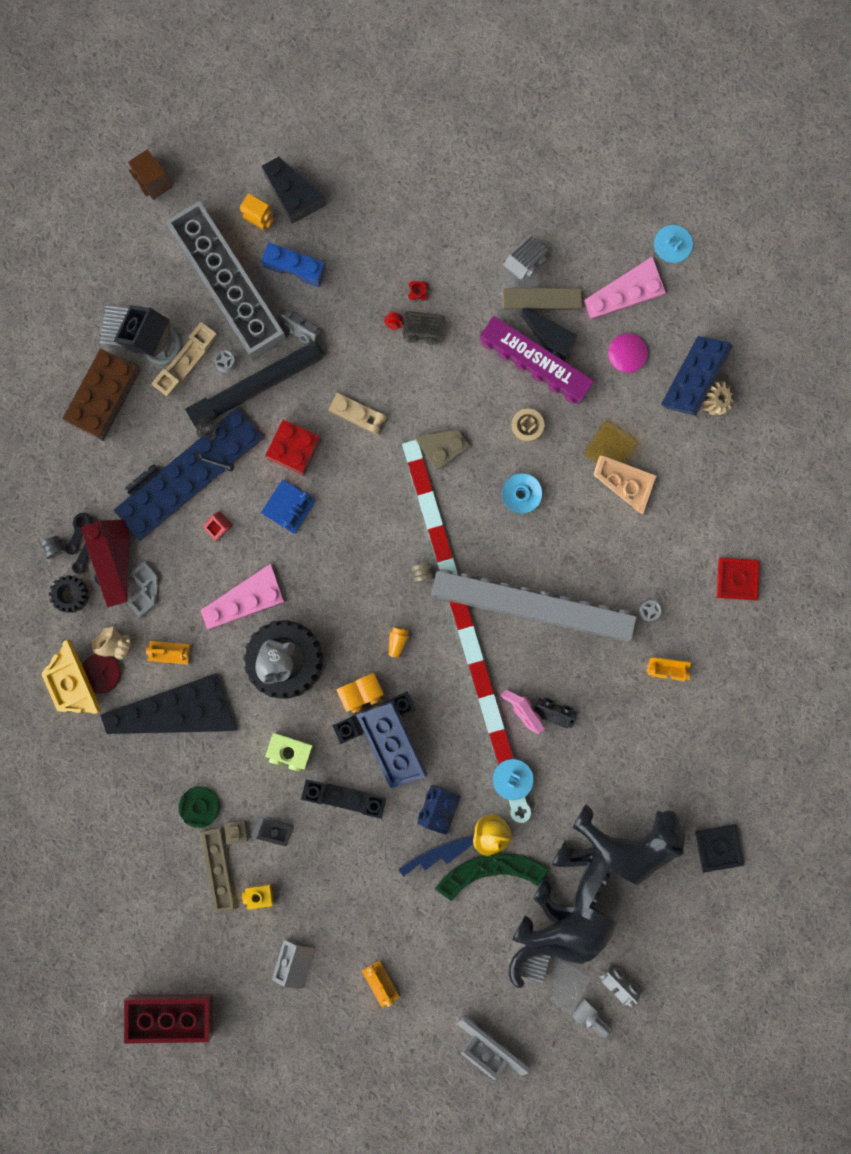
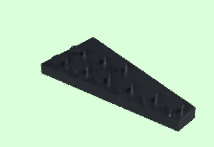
M217 673L100 715L106 734L237 731Z

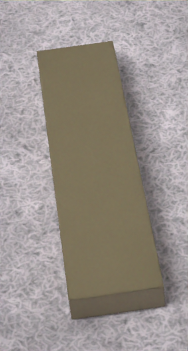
M503 288L502 305L504 310H523L524 308L528 310L582 309L581 289Z
M218 827L200 831L214 913L235 910L222 828Z

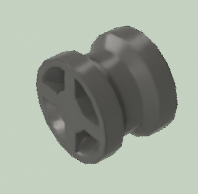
M59 536L47 538L40 543L41 548L45 550L46 559L54 558L65 552L64 547L59 543Z

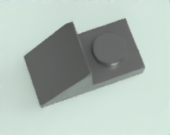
M258 817L251 836L258 840L287 846L294 827L269 817Z

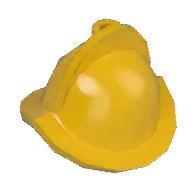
M494 814L485 815L478 820L475 826L473 843L476 850L482 855L491 856L492 854H497L513 841L508 824L500 816Z

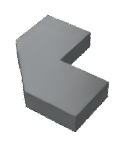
M146 561L130 573L132 578L142 588L141 591L127 602L139 618L156 605L159 576Z

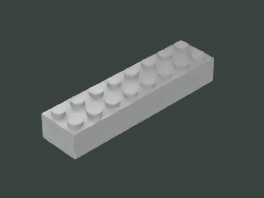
M198 201L168 219L166 223L251 359L257 358L286 340L284 332L202 203Z

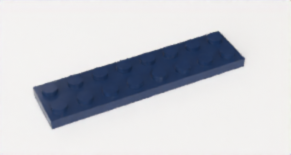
M237 407L163 468L151 481L117 506L114 512L121 520L125 521V525L141 541L227 469L202 460L196 461L194 459L195 453H200L203 457L225 464H234L264 438Z

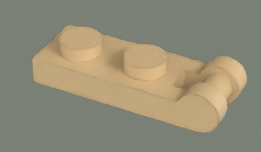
M339 393L336 394L328 409L329 412L376 435H379L381 431L380 426L387 419V416L376 412ZM370 417L375 418L373 424L367 423Z

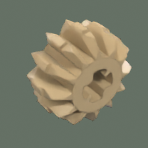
M714 381L702 403L704 404L703 410L708 411L711 415H722L731 409L730 404L735 402L731 399V396L734 394L730 392L731 386L725 385L723 381Z

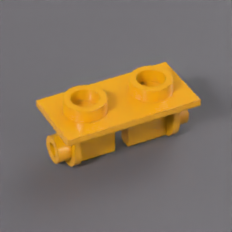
M150 641L149 647L147 646L146 648L147 661L188 665L190 644Z
M650 657L647 672L652 678L667 679V676L671 675V679L685 682V680L690 679L689 668L691 662Z
M380 960L362 970L382 1008L386 1005L387 1007L392 1005L396 999L400 998Z

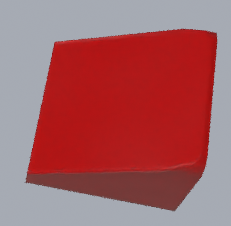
M219 511L209 518L203 528L217 541L233 525Z

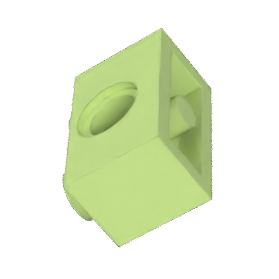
M273 733L265 757L270 758V763L281 765L283 762L289 764V769L300 772L301 769H306L313 745ZM286 747H291L294 750L293 758L288 759L284 756Z

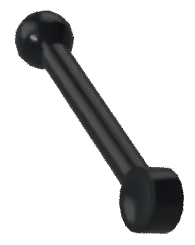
M200 453L194 454L196 461L202 460L227 468L228 471H233L235 468L233 464L218 462L203 457Z

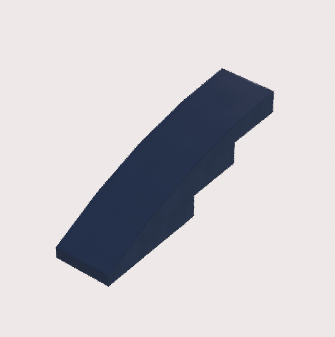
M474 835L457 838L437 845L417 855L399 867L398 870L404 877L419 864L424 870H427L442 858L447 865L474 844Z

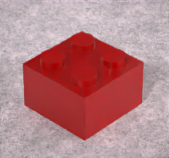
M283 419L265 456L268 460L304 476L321 439L318 435Z

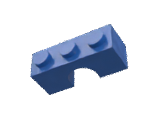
M268 242L261 259L264 268L281 274L283 272L294 274L300 278V281L316 287L320 286L326 271L324 262Z

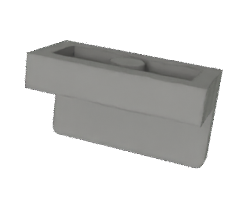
M284 939L272 980L283 987L302 989L315 949Z

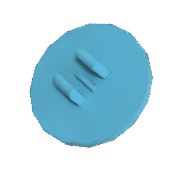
M665 226L655 236V252L666 262H682L692 251V237L681 226Z
M516 759L505 760L500 763L494 770L492 778L496 792L504 799L511 801L520 800L527 796L534 782L533 773L529 766L523 761Z

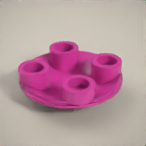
M621 334L614 338L609 345L608 359L613 367L621 372L633 373L639 370L647 360V346L640 337L634 334Z

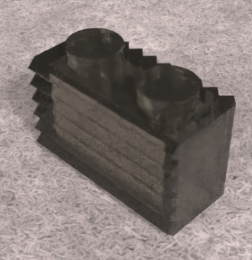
M406 311L403 338L407 339L406 341L410 343H418V340L426 341L429 345H438V342L442 343L445 315Z

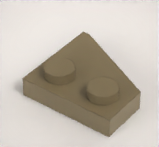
M459 430L421 435L414 438L436 470L469 447Z

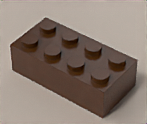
M100 348L62 419L69 425L103 441L136 381L140 370L135 365Z

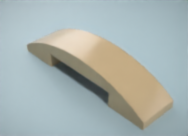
M200 322L189 336L190 340L167 369H163L151 385L167 397L172 394L204 357L217 334Z

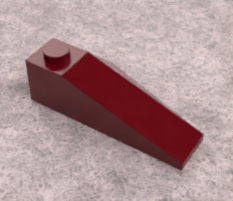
M103 520L82 526L81 530L107 608L128 602L130 537L125 521Z

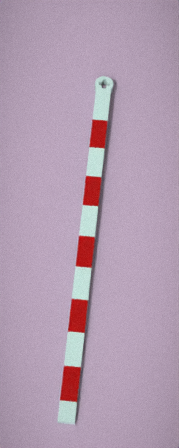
M415 440L403 443V450L440 572L441 569L451 570L453 575H458L420 447ZM449 601L497 764L499 765L505 760L513 759L468 606ZM525 797L520 800H509L512 819L519 823L528 821L531 816V809L527 805ZM521 806L522 809H526V813H524L523 818H520L519 815H515V812L518 811L517 807Z

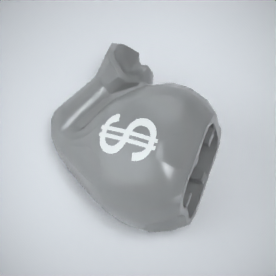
M267 640L263 643L255 666L257 676L263 683L272 684L285 681L290 677L293 669L291 656L295 650L294 643L288 642L283 644L274 640Z

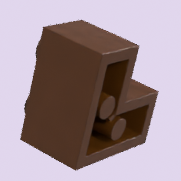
M148 149L128 161L131 167L129 173L137 181L146 197L150 195L152 200L172 188L165 171L156 158H153Z

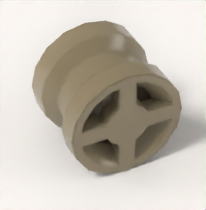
M431 563L411 567L412 572L415 574L414 583L434 579L430 571Z

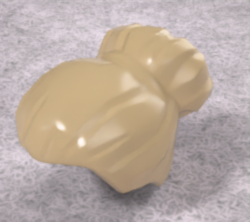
M113 626L106 627L93 640L92 648L97 655L105 657L114 656L117 659H123L129 652L132 638L127 635L122 636Z

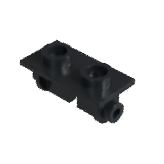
M539 698L534 712L541 719L549 722L552 715L556 716L554 724L564 728H572L574 721H576L577 712L572 707L567 705L559 706L549 698Z

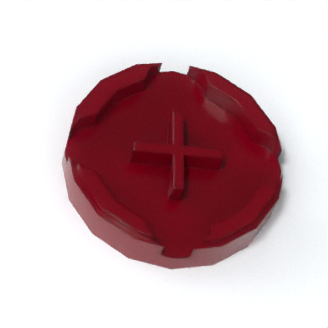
M93 654L83 662V669L94 693H108L120 682V665L112 656L105 657Z

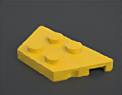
M71 639L64 641L59 653L53 656L50 665L42 672V677L57 711L90 712L92 714L102 712Z

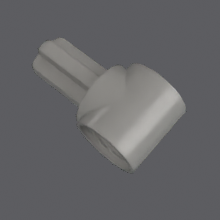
M586 999L571 1014L584 1028L591 1027L602 1038H606L611 1032V1028L598 1017L599 1011L592 1007Z

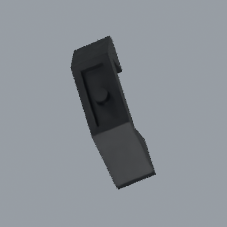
M408 691L381 703L384 704L394 700L401 717L416 710ZM356 715L332 725L340 744L365 734Z
M308 779L305 780L301 800L331 805L382 819L387 799L368 792Z

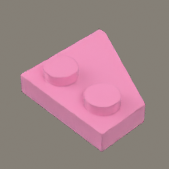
M508 690L500 694L503 699L512 703L514 706L512 710L530 730L540 734L545 729L541 724V717L536 712H533L531 709L532 704L525 696L520 697Z

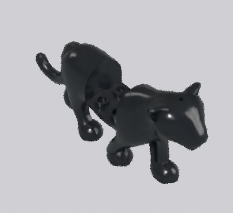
M584 805L572 828L583 834L594 847L573 852L572 845L564 840L552 862V865L556 867L587 866L576 892L575 906L555 904L550 896L553 890V883L549 878L544 877L533 899L541 906L546 916L555 923L544 929L533 931L532 920L526 915L523 917L512 938L513 941L526 945L513 956L509 965V979L515 987H524L520 968L529 958L547 955L571 963L584 964L592 961L606 947L616 928L617 922L590 905H595L600 896L598 892L600 886H605L610 877L609 870L631 883L639 885L659 868L684 854L685 836L675 811H657L652 831L641 840L630 841L610 837L591 823L594 815L593 810L588 805Z

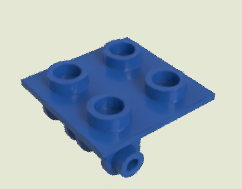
M282 479L261 511V514L295 534L316 500L306 492L300 491Z

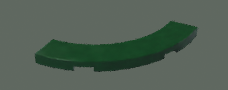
M503 853L492 854L491 856L484 855L457 866L434 889L452 901L463 888L473 881L500 874L523 878L538 886L549 871V868L520 855Z

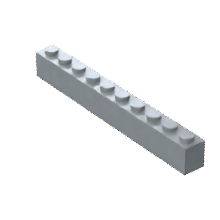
M441 569V572L436 571L430 597L626 642L632 640L636 616H632L630 611L619 610V612L611 611V607L599 605V608L591 606L592 603L587 601L571 602L572 598L560 596L558 599L552 597L551 593L540 592V594L532 593V589L520 587V590L514 589L511 584L501 582L500 585L492 583L493 580L481 578L479 581L472 579L473 576L469 574L453 575V571Z

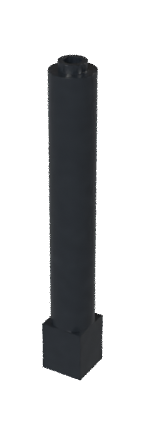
M311 342L209 399L205 397L185 408L198 430L218 419V416L321 361V355L324 352L319 343L315 345L314 342Z

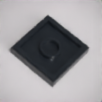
M736 824L695 831L703 873L744 866Z

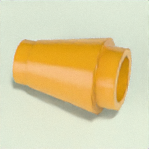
M399 627L392 628L389 635V656L400 658L409 638L408 630Z

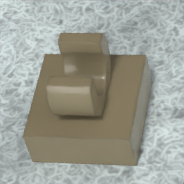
M245 820L224 823L226 844L248 841Z

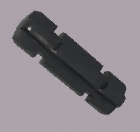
M156 465L150 466L148 468L149 471H144L133 480V484L127 485L125 491L132 496L138 489H141L153 477L157 476L160 470Z

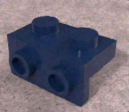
M431 785L426 794L423 808L419 812L417 824L426 829L447 835L461 796Z

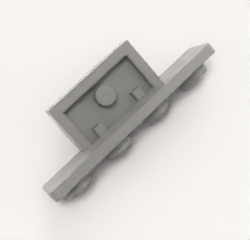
M463 1017L457 1021L456 1024L472 1036L461 1054L493 1080L498 1079L506 1064L521 1076L529 1073L530 1068L526 1066L527 1064L523 1059L513 1056L508 1047L494 1041L493 1036L489 1032L479 1029L474 1020Z

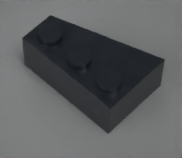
M279 156L261 166L264 176L292 224L326 206L325 197Z

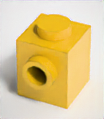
M272 883L247 886L245 888V892H242L243 905L247 904V910L274 905Z

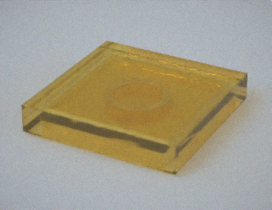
M604 420L582 455L596 464L599 456H605L625 463L638 441Z

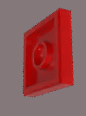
M718 558L716 598L758 601L760 560Z

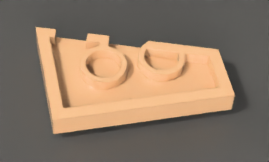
M599 456L593 475L635 510L643 514L656 475L608 457Z

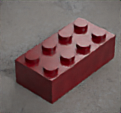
M213 994L129 995L124 1000V1044L209 1042L213 1037Z

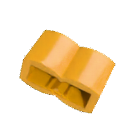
M248 193L240 206L243 219L263 231L273 226L275 218L273 211H271V205Z
M375 672L336 689L346 712L351 710L352 714L362 710V705L367 702L373 705L382 701L381 696L384 695Z

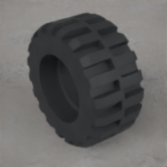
M288 620L272 621L268 625L261 626L260 630L252 634L250 642L245 647L246 654L243 657L245 661L244 669L245 673L249 676V681L255 685L257 690L274 698L289 699L309 691L315 682L318 681L319 675L323 670L324 655L321 644L316 636L300 623ZM274 640L278 642L287 640L295 643L303 654V664L300 671L285 681L272 684L263 683L257 676L255 666L259 650L265 641Z

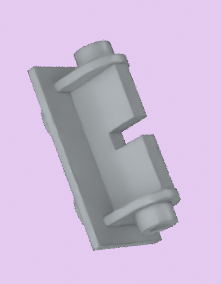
M286 312L285 315H281L279 326L284 332L295 335L303 343L309 344L314 342L315 344V339L321 334L319 327L308 321L304 326L301 325L304 319L293 312Z
M610 964L607 972L603 971L600 974L601 982L610 991L617 987L619 990L614 995L624 1005L630 1007L634 1002L637 1004L640 997L638 987L632 982L629 983L624 977L623 972Z

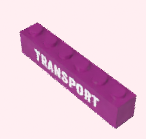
M495 316L491 318L480 334L479 340L482 341V346L488 350L493 348L503 360L508 361L510 359L520 371L524 372L527 370L537 382L543 381L547 383L551 391L562 393L565 395L564 398L571 404H575V402L580 404L594 380Z

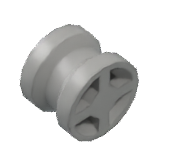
M221 350L215 355V364L221 372L229 373L234 370L236 360L230 351Z
M653 600L646 601L639 609L640 616L645 621L656 620L662 612L660 604Z

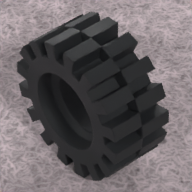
M61 576L59 580L53 582L55 583L54 586H50V589H52L49 592V596H51L50 602L62 612L74 613L77 610H81V607L86 605L85 602L89 598L87 596L89 591L86 588V584L74 576ZM66 587H73L76 590V598L71 602H66L62 598V592Z

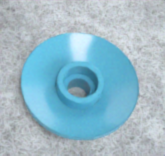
M519 473L509 477L502 488L504 504L515 513L523 514L533 511L539 505L542 498V489L539 482L529 474ZM519 491H523L525 493L524 498L518 497Z

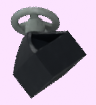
M130 305L114 342L133 353L144 354L146 359L153 364L167 365L171 363L181 351V339L170 328V319L152 308ZM175 341L176 346L173 354L166 358L165 350L170 343ZM159 353L160 359H157L153 356Z

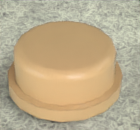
M529 408L517 412L511 424L514 435L526 442L539 438L545 426L541 414Z

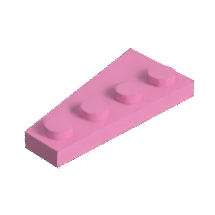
M653 257L585 299L584 303L590 320L665 295L666 292Z
M271 564L201 610L207 629L284 602Z

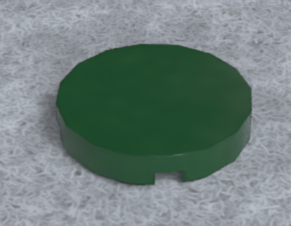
M194 787L187 790L181 796L178 804L180 817L187 825L194 828H203L210 825L217 818L220 811V802L217 795L211 789L205 787Z

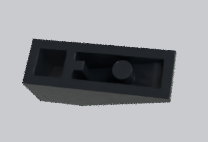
M524 308L521 317L543 347L558 358L565 360L577 335Z

